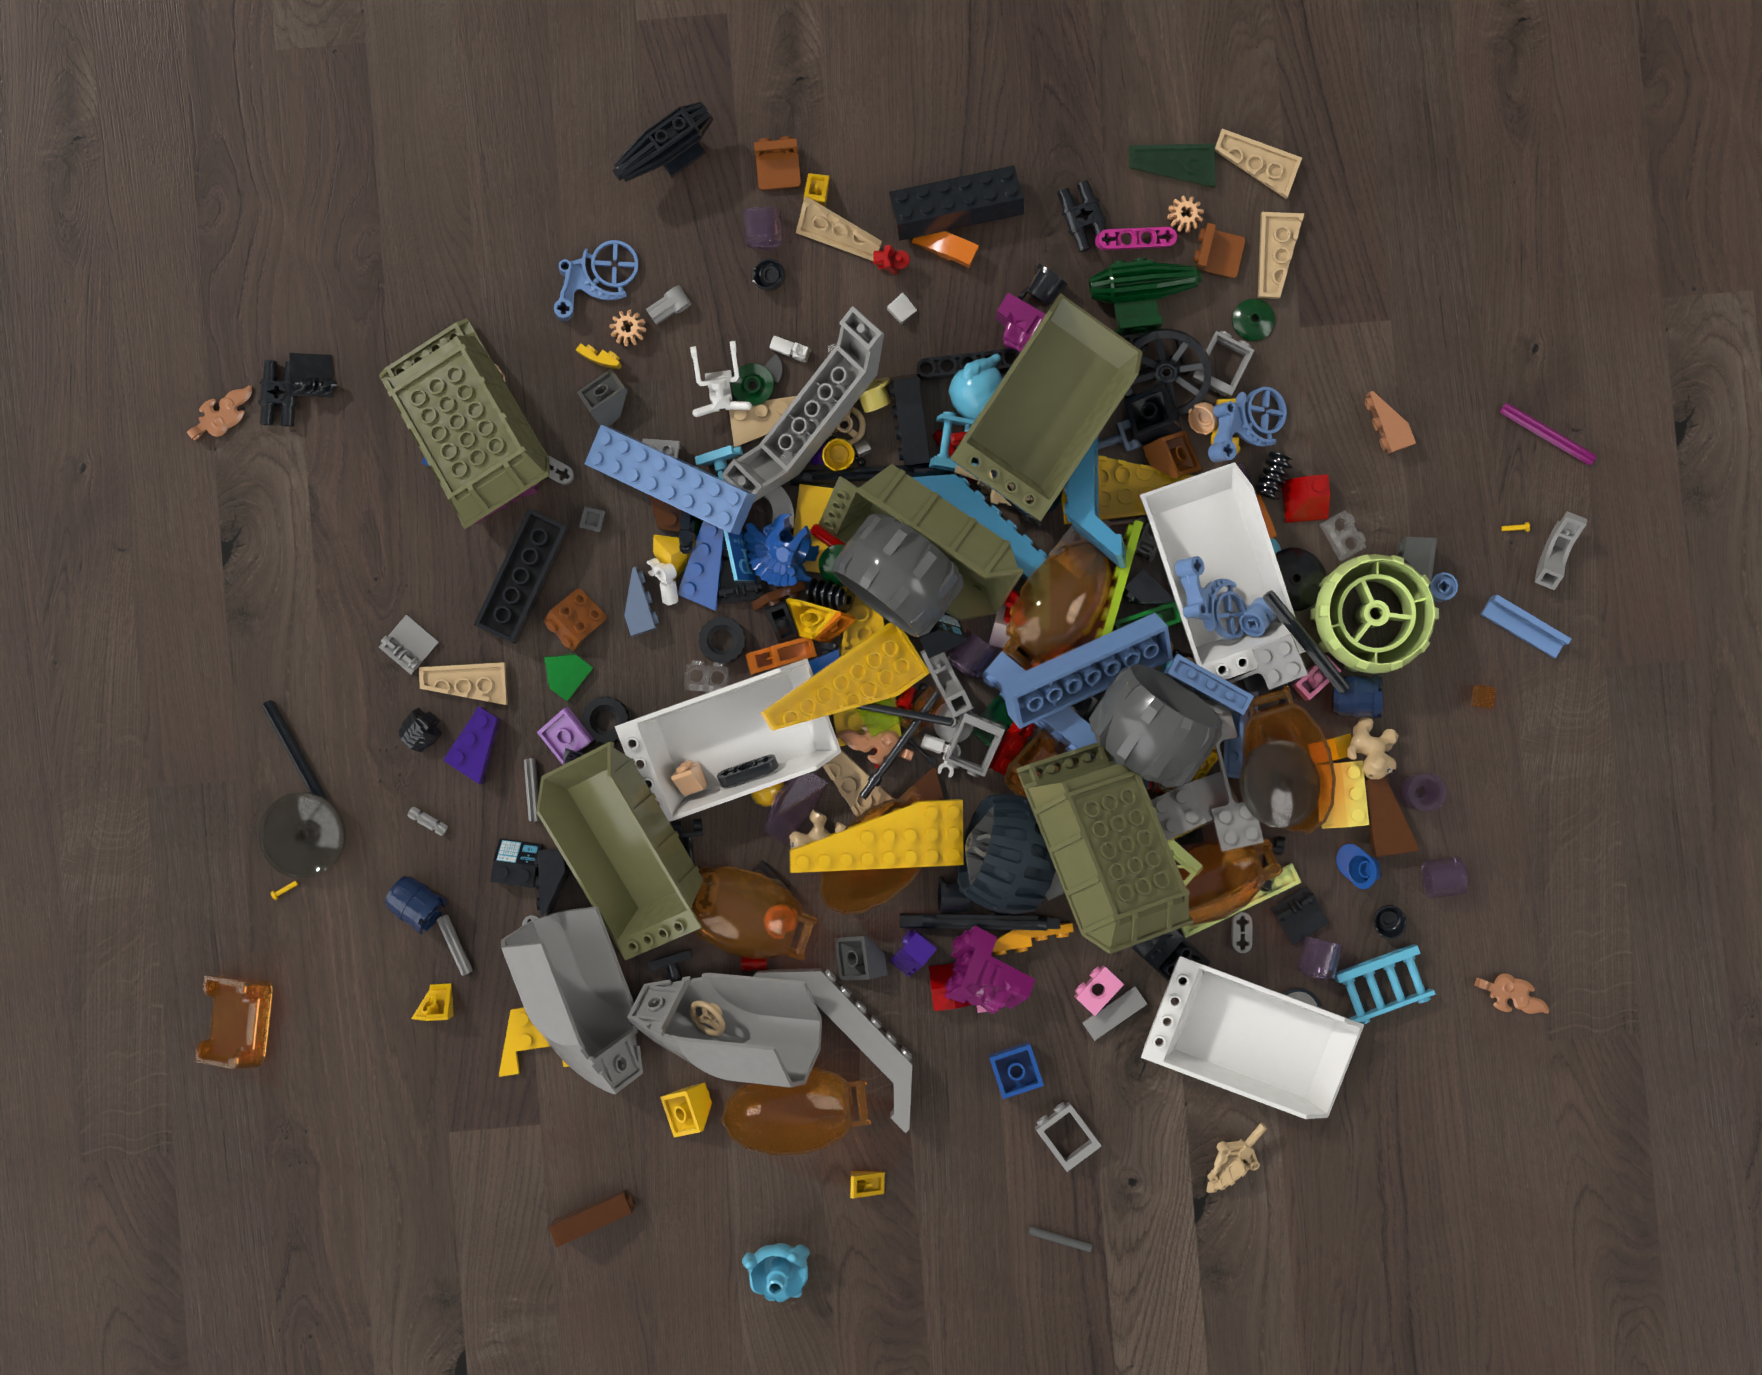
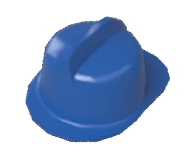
M1346 844L1338 850L1336 855L1338 869L1359 889L1370 888L1376 880L1382 877L1378 860L1368 855L1355 844Z

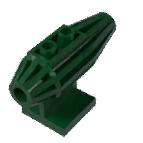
M1137 258L1134 262L1118 260L1110 264L1108 268L1089 277V293L1093 300L1114 305L1115 333L1120 336L1130 334L1144 335L1160 329L1163 324L1162 315L1158 314L1157 300L1198 287V283L1202 281L1201 271L1197 270L1196 266L1159 263L1147 260V258Z

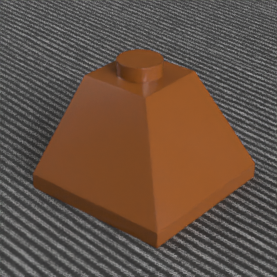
M1186 430L1161 437L1143 446L1150 466L1174 479L1202 470Z

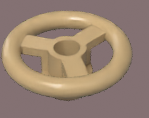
M852 407L831 435L838 431L848 433L853 438L847 441L851 445L858 443L866 429L864 416L857 408ZM851 413H853L859 421L858 433L852 428L853 422L850 418ZM842 422H847L849 426L843 429L840 425Z
M700 1000L694 1001L690 1005V1017L701 1031L710 1036H720L724 1033L725 1021L722 1017L723 1012L718 1005ZM697 1007H702L703 1014L701 1016L696 1014ZM703 1023L711 1025L715 1030L708 1028Z

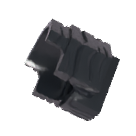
M418 707L401 724L402 726L398 730L400 739L410 749L421 753L425 748L433 745L442 734L436 727L440 720L432 712L424 713Z

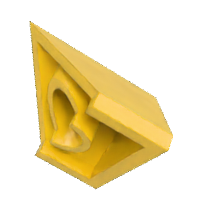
M654 535L653 553L660 563H671L675 567L676 577L673 578L675 581L686 569L692 552L683 554L679 549L680 543L677 537Z
M786 599L797 632L801 637L816 638L838 612L802 600Z
M452 984L430 985L429 991L411 1019L433 1021L448 1020L454 1017Z

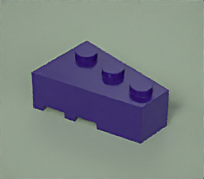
M479 706L443 761L476 783L483 784L501 718L484 707Z
M916 928L913 931L910 929L901 939L903 944L889 961L908 977L923 967L937 949L936 944Z

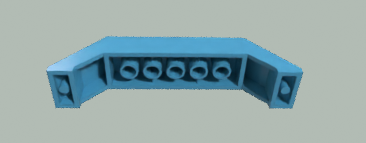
M1097 436L1064 486L1068 501L1064 505L1065 515H1067L1068 522H1071L1076 532L1118 567L1126 568L1125 544L1122 535L1115 534L1099 519Z
M955 474L912 477L931 491L938 493L940 497L971 518H975L977 522L1004 540L1011 542L1010 545L1018 569L1023 568L1021 577L1030 585L1032 614L1029 616V619L1041 631L1045 632L1050 627L1049 556L1041 549L1037 551L1032 546L1033 541L1025 534L1021 536L1016 531L1017 526L1009 519L1005 521L1001 517L1002 513L994 505L990 507L985 502L986 498L978 490L974 492L970 489V483L962 475L960 477Z

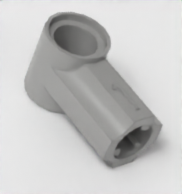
M680 285L667 291L662 299L646 308V311L654 323L658 325L674 313L678 314L687 309L691 302Z

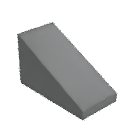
M865 438L854 444L859 458L871 453V448Z

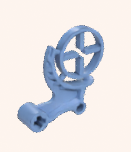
M610 240L599 245L593 254L588 253L589 249L585 248L581 259L573 261L561 260L559 262V271L562 276H565V281L560 292V298L554 304L556 318L566 322L573 317L574 293L577 290H582L586 294L601 300H618L627 297L623 287L633 281L638 271V258L631 246L622 241ZM613 245L614 262L617 261L618 246L626 248L634 258L635 262H618V267L634 268L632 275L624 282L616 283V267L612 268V283L604 281L595 270V266L611 267V261L595 260L597 254L607 246ZM586 258L591 259L592 272L595 276L593 281H591L586 271ZM564 266L569 267L567 270L562 269ZM600 282L606 287L618 288V292L605 291L596 286V284ZM566 306V309L569 311H566V314H561V311L558 309Z
M1261 387L1251 391L1248 396L1246 393L1240 392L1235 403L1229 401L1214 406L1213 413L1219 418V426L1214 437V443L1208 450L1210 460L1220 463L1232 460L1236 456V446L1232 442L1234 433L1254 446L1264 447L1276 444V439H1272V433L1282 428L1287 416L1286 404L1280 393L1270 387ZM1262 391V407L1251 405L1254 396ZM1271 395L1276 400L1279 410H1266V414L1261 415V427H1259L1254 421L1251 411L1264 412V408L1269 407ZM1269 415L1279 416L1276 426L1268 430ZM1256 433L1267 435V439L1258 436Z
M1199 556L1178 560L1175 564V571L1181 580L1187 596V606L1183 608L1184 617L1187 619L1195 617L1203 620L1204 626L1208 631L1215 630L1224 639H1234L1242 636L1244 631L1240 627V623L1238 630L1235 632L1233 618L1241 617L1247 608L1243 599L1233 592V588L1237 584L1228 579H1216L1202 588L1199 575H1202L1204 572L1203 560ZM1222 587H1228L1227 592L1217 594ZM1222 598L1226 613H1219V604ZM1231 599H1232V600L1235 602V604L1237 605V608H1238L1239 612L1230 613V614L1227 613V612H1232V610H1233V609H1232V601H1231ZM1230 617V619H1226L1227 632L1221 625L1219 618Z

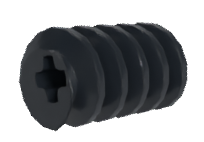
M1271 451L1268 454L1271 459L1265 461L1268 467H1263L1262 469L1265 475L1259 476V480L1262 483H1256L1255 487L1259 490L1256 491L1258 494L1270 499L1279 500L1280 497L1275 492L1283 491L1278 485L1286 484L1282 476H1289L1285 468L1293 467L1288 463L1292 459L1284 454Z
M812 578L809 581L806 590V598L809 603L843 613L851 608L855 598V594L847 589L845 585L840 587L837 583L832 585V582L828 581L825 583L824 580L820 579L817 581L816 578Z

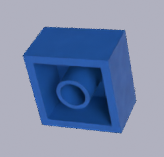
M1029 1041L988 1055L1003 1099L1044 1086Z

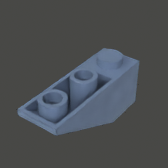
M637 567L632 568L624 614L632 637L656 630V624L659 623L656 611L652 612L649 605L653 603L650 592L645 591L643 583H646L643 571H638Z

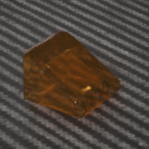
M1474 685L1472 707L1494 709L1496 688Z

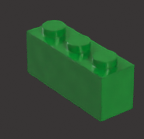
M1176 601L1117 620L1114 623L1113 629L1114 631L1153 613H1156L1168 627L1180 624L1182 620Z

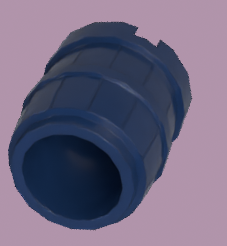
M1373 675L1372 677L1343 676L1350 685L1349 690L1345 693H1339L1333 686V713L1337 714V716L1353 718L1372 716V718H1381L1383 691L1380 685H1383L1382 675Z
M403 876L388 892L385 904L397 918L412 926L419 934H423L422 930L427 932L441 916L442 913L439 909L441 905L445 908L447 900L439 894L436 895L424 883L419 882L413 877Z

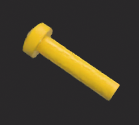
M1525 522L1524 525L1501 526V530H1525L1529 532L1530 523Z
M295 880L276 892L273 890L271 892L272 898L277 900L278 896L294 888L298 883Z

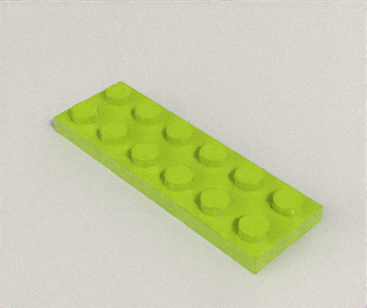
M1134 520L1125 529L1123 539H1127L1125 544L1126 568L1118 566L1114 568L1111 579L1115 580V582L1108 589L1106 600L1109 603L1102 610L1100 621H1103L1101 628L1099 627L1096 630L1094 640L1111 633L1142 529L1143 522Z

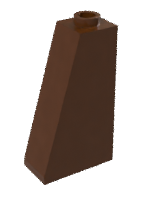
M1366 777L1365 788L1369 825L1367 827L1372 856L1381 857L1419 851L1417 842L1386 777L1381 779H1369Z
M623 1190L555 1218L548 1228L556 1248L632 1214L635 1201L631 1194Z

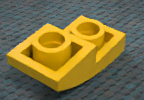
M580 343L576 348L578 354L595 364L612 369H620L622 367L620 362H618L620 358L612 351L607 353L602 350L597 356L598 351L589 344L585 347Z

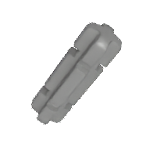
M412 807L408 812L407 816L409 818L417 820L419 824L430 830H435V833L443 836L448 830L447 825L442 822L439 823V820L425 812L421 813V810L416 807Z

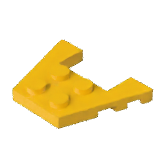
M524 1007L510 1010L499 1077L520 1073L517 1051L550 1046L531 1022ZM563 1061V1067H569V1066Z

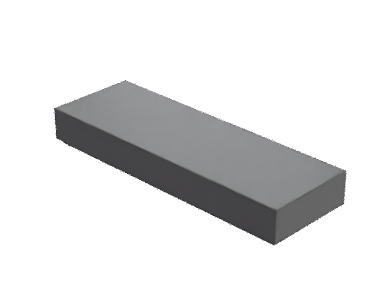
M1133 986L1103 1007L1096 1016L1092 1015L1084 1020L1082 1024L1095 1041L1146 1006L1147 1003L1137 988Z

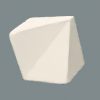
M901 293L887 306V310L901 325L917 311L904 293Z

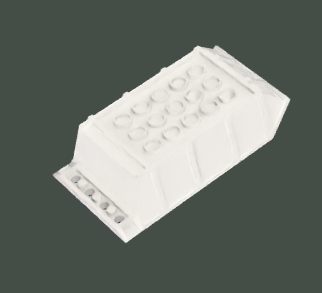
M1233 462L1141 494L1140 498L1150 522L1196 664L1224 680L1257 669L1258 663L1252 649L1291 634L1281 620L1276 617L1261 636L1253 637L1244 632L1238 638L1224 639L1215 630L1208 631L1204 626L1203 620L1195 617L1189 619L1184 617L1183 608L1187 606V596L1181 580L1175 571V564L1178 560L1199 556L1204 562V572L1202 575H1199L1202 588L1216 579L1231 580L1237 584L1233 588V592L1243 599L1247 609L1256 598H1263L1266 592L1273 590L1295 617L1252 484L1236 463ZM1222 587L1217 594L1227 592L1228 587ZM1223 598L1219 604V613H1226L1224 611ZM1231 599V601H1232V609H1233V610H1232V612H1227V613L1230 614V613L1239 612V610H1238V608H1237V605H1236L1235 602ZM1230 617L1219 618L1221 625L1227 632L1226 619H1230ZM1240 617L1233 618L1235 632L1238 630ZM1294 638L1299 653L1306 652ZM1240 659L1245 660L1244 666H1239ZM1220 666L1225 667V671L1222 674L1218 672Z
M808 659L773 669L615 726L625 755L633 758L635 762L638 760L644 762L643 767H639L637 763L634 764L644 781H651L652 786L649 789L655 794V799L659 802L660 808L669 822L815 771L841 753L829 716L771 731L760 713L813 676ZM629 740H635L637 745L635 747L630 746ZM766 755H775L779 767L773 772L729 787H721L717 778L718 773ZM692 760V763L699 761L708 785L704 790L683 796L672 781L671 776L676 771L675 769L680 767L679 764Z
M1180 956L1144 1045L1141 1058L1304 1119L1328 1118L1364 1024ZM1185 977L1187 980L1186 983L1180 984L1179 979ZM1176 997L1179 1001L1177 1004H1172L1171 999ZM1165 1018H1170L1171 1022L1169 1024L1163 1023ZM1157 1038L1163 1039V1043L1157 1045L1155 1043V1040Z

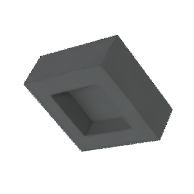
M584 506L579 527L601 533L606 512Z

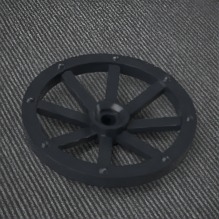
M1158 329L1148 332L1139 337L1132 345L1140 349L1146 343L1155 340L1161 362L1158 363L1142 354L1141 362L1156 370L1138 375L1132 385L1157 378L1153 388L1166 384L1167 391L1177 410L1178 416L1184 415L1190 409L1193 410L1194 405L1201 403L1209 390L1212 376L1209 356L1199 341L1180 330ZM1161 338H1172L1182 341L1170 361L1167 360ZM1188 345L1195 350L1201 362L1176 366L1177 361ZM1164 369H1169L1171 372L1169 374H1166L1162 371ZM1203 369L1204 379L1201 388L1198 389L1177 373ZM1173 381H1176L1196 396L1186 404L1178 407ZM1132 386L1126 392L1128 398L1137 395Z

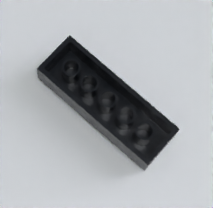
M1014 165L889 192L899 241L1024 215V198Z
M528 508L475 620V626L517 644L571 528Z

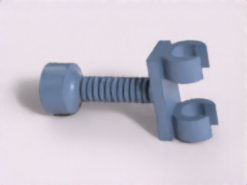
M1130 419L1116 424L1118 436L1098 441V450L1122 443L1126 453L1142 446L1137 439L1130 442L1127 441L1124 431L1132 428Z

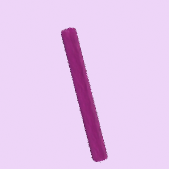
M1505 403L1500 410L1502 415L1587 465H1591L1596 459V454L1511 404Z

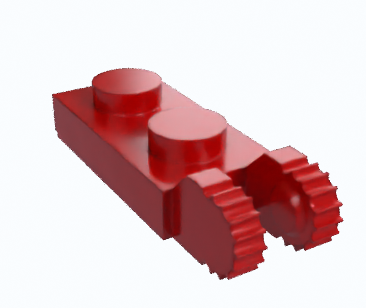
M1013 722L998 746L989 768L1008 776L1027 738L1033 733L1034 723L1019 729Z

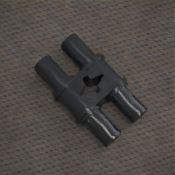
M1088 180L1077 184L1083 201L1078 206L1074 204L1069 188H1064L1057 192L1063 208L1061 215L1065 218L1069 229L1068 233L1071 236L1073 235L1079 253L1091 248L1085 233L1087 228H1093L1096 236L1101 231L1107 229L1105 225L1106 217L1103 216L1099 205L1100 201L1097 197H1094ZM1082 212L1084 215H1088L1085 221L1083 218H1079ZM1105 235V237L1102 238V241L1108 243L1111 241V239H1107Z
M264 360L263 379L259 382L261 384L260 400H258L261 406L260 424L273 426L274 407L280 405L282 407L281 425L294 427L295 408H298L299 403H297L298 396H291L290 361H285L284 380L280 382L276 380L277 361ZM280 390L285 392L283 394H280L278 397L273 394L280 392Z

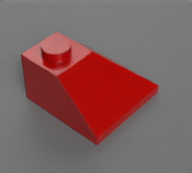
M1328 474L1285 480L1286 484H1281L1285 523L1328 520L1330 504Z
M954 963L929 966L933 1011L957 1009L973 1005L968 1001L962 1003L945 998L947 992L945 986L954 973L952 970Z

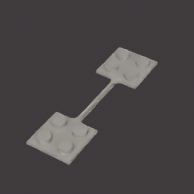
M1292 634L1252 649L1258 663L1257 669L1231 679L1228 682L1233 683L1259 673L1264 677L1270 690L1306 676L1308 672ZM1187 687L1203 701L1207 700V697Z
M1210 699L1205 700L1204 702L1216 712L1222 723V736L1215 745L1229 803L1226 806L1211 809L1221 851L1264 843L1254 801L1237 803L1233 800L1224 767L1220 743L1224 740L1237 738L1231 711Z

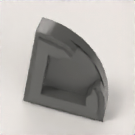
M775 354L764 367L769 370L773 381L778 385L782 378L783 369L779 357Z

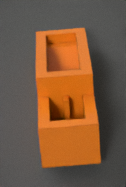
M945 231L916 237L911 242L948 261H955L967 268H970L979 247L975 243Z
M805 637L749 652L745 655L751 675L817 656L813 640Z

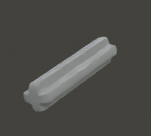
M529 758L524 760L528 818L530 822L540 821L536 813L539 796L536 759Z
M443 915L439 917L437 922L461 975L464 976L471 973L473 969L449 916Z

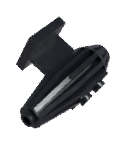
M702 102L679 106L645 130L613 164L615 167L612 170L619 181L623 179L627 182L663 166L671 178L706 154L698 141L703 138L713 122L712 115Z

